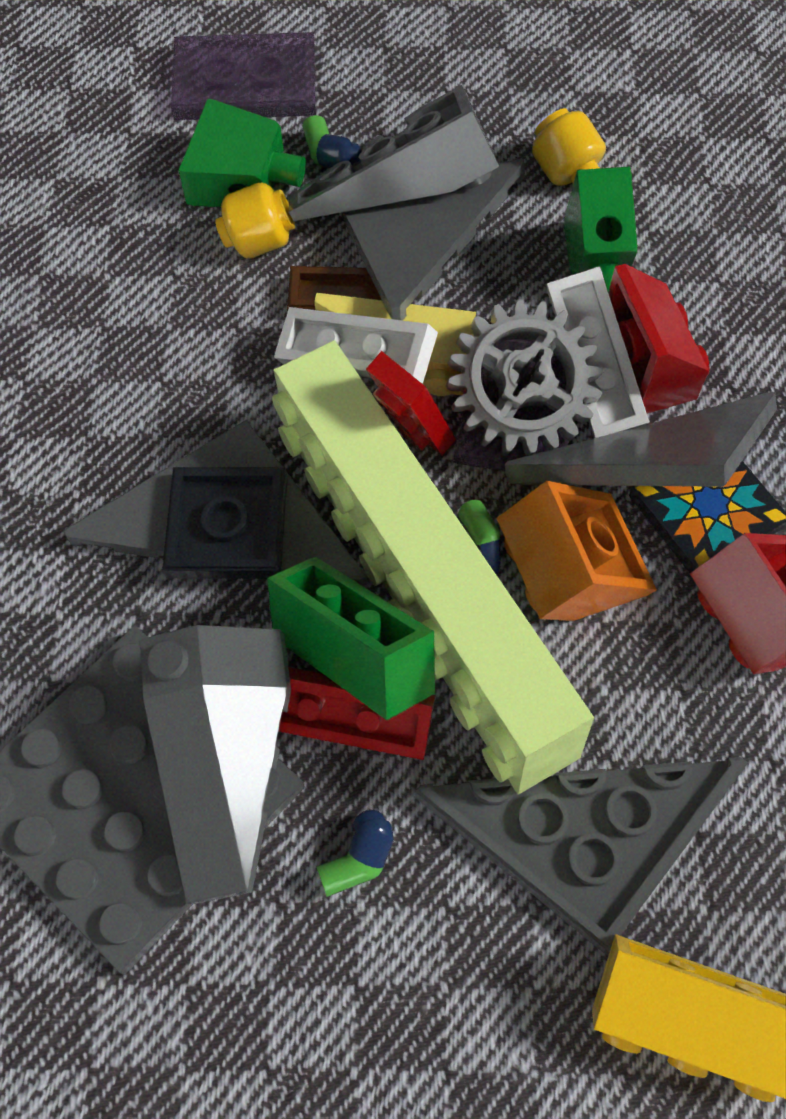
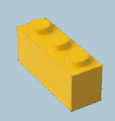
M615 934L592 1007L594 1030L603 1033L602 1038L604 1041L615 1048L629 1053H641L642 1047L666 1055L670 1065L695 1077L706 1078L710 1071L735 1080L734 1086L738 1090L764 1102H774L776 1096L786 1099L785 993Z

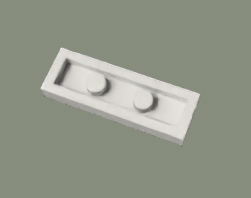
M600 266L547 283V292L555 317L563 310L568 312L564 329L569 332L583 325L586 329L577 344L580 347L596 345L598 348L593 356L586 361V364L603 368V374L598 379L588 383V385L599 389L602 395L596 402L583 403L594 414L588 421L593 438L649 424Z
M289 307L274 358L282 364H286L335 340L359 376L371 378L366 368L383 351L423 384L438 332L427 323Z

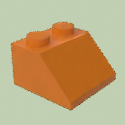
M545 481L496 518L505 537V549L508 555L515 561L525 583L526 598L531 607L538 613L540 619L575 621L646 597L657 590L611 493Z

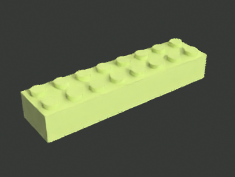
M331 341L274 369L278 393L272 396V401L284 424L278 427L286 449L292 457L300 454L308 466L304 469L305 475L316 496L320 499L327 495L335 508L331 511V514L342 537L347 542L353 538L363 552V554L359 555L360 562L372 584L377 586L383 583L392 597L388 601L390 604L434 631L435 680L443 677L454 694L450 698V704L458 720L466 730L475 727L487 747L482 749V753L496 779L501 783L508 779L519 795L580 759L594 716L336 341Z

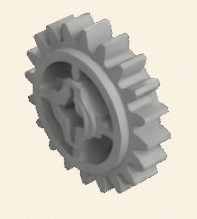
M518 299L513 307L511 317L507 316L505 310L499 304L494 305L491 311L492 324H489L485 319L477 315L471 324L476 337L461 333L456 342L466 355L452 354L448 362L449 367L462 374L449 378L446 387L451 391H461L464 394L453 403L452 411L462 412L470 410L472 414L463 429L467 432L482 425L485 428V432L482 436L481 445L484 447L490 444L496 436L501 437L504 455H508L512 451L517 441L522 443L526 456L533 455L536 452L538 439L542 441L543 446L547 450H554L559 447L557 432L571 441L579 434L573 420L587 423L594 415L583 403L596 402L602 395L599 389L588 385V383L598 379L603 374V368L586 364V361L593 356L598 348L596 345L580 347L577 344L586 328L581 325L569 332L566 331L564 324L566 323L568 312L565 310L560 312L554 320H548L546 318L547 305L543 301L540 302L533 315H528L523 300ZM511 339L535 341L529 348L524 350L511 351L506 349L503 352L494 347ZM553 353L563 367L566 378V390L558 386L560 381L555 378L551 368ZM532 361L535 362L529 384L526 388H522L518 395L514 397L513 392L518 385L516 381L523 369L526 370ZM481 366L491 371L490 377L495 380L499 398L496 406L492 404L484 391L481 380ZM535 405L542 408L543 405H546L556 411L545 418L537 420L513 418L517 410L525 406Z

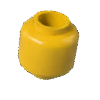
M566 108L557 110L536 127L534 131L536 138L532 145V153L553 184L563 186L574 183L577 170L600 168L598 163L604 157L606 144L588 116L582 111L569 112Z
M263 182L227 194L221 204L222 217L215 219L216 228L223 245L226 248L234 246L236 251L244 258H255L284 247L289 240V231L295 229V222L289 214V203L281 189L274 191L271 186Z

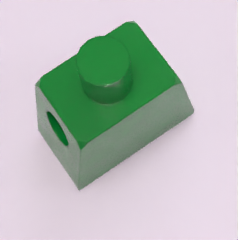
M207 99L178 171L187 205L221 207L222 200L227 194L256 183L263 182L271 186L272 189L275 183L300 187L305 175L306 160L303 156L284 153L281 126L275 120L213 99Z
M631 167L577 170L563 220L571 275L600 266L607 291H609L615 266L627 264L632 267L637 254L638 245Z

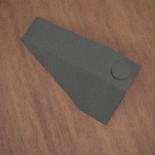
M463 86L456 87L405 117L404 120L408 126L395 137L388 136L384 138L379 135L366 144L367 148L359 155L360 160L355 164L351 165L349 161L339 162L289 196V214L293 221L450 193L463 186L465 189H472L487 181L492 174L491 171L497 169L499 165Z
M195 625L139 639L143 700L186 903L193 905L252 893L267 819V812L263 809L270 772L271 770H276L280 749L275 747L282 712H287L291 695L284 633L280 629Z

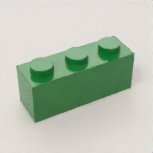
M316 556L267 578L272 629H280L284 633L286 647L385 720H389L435 694L433 630Z

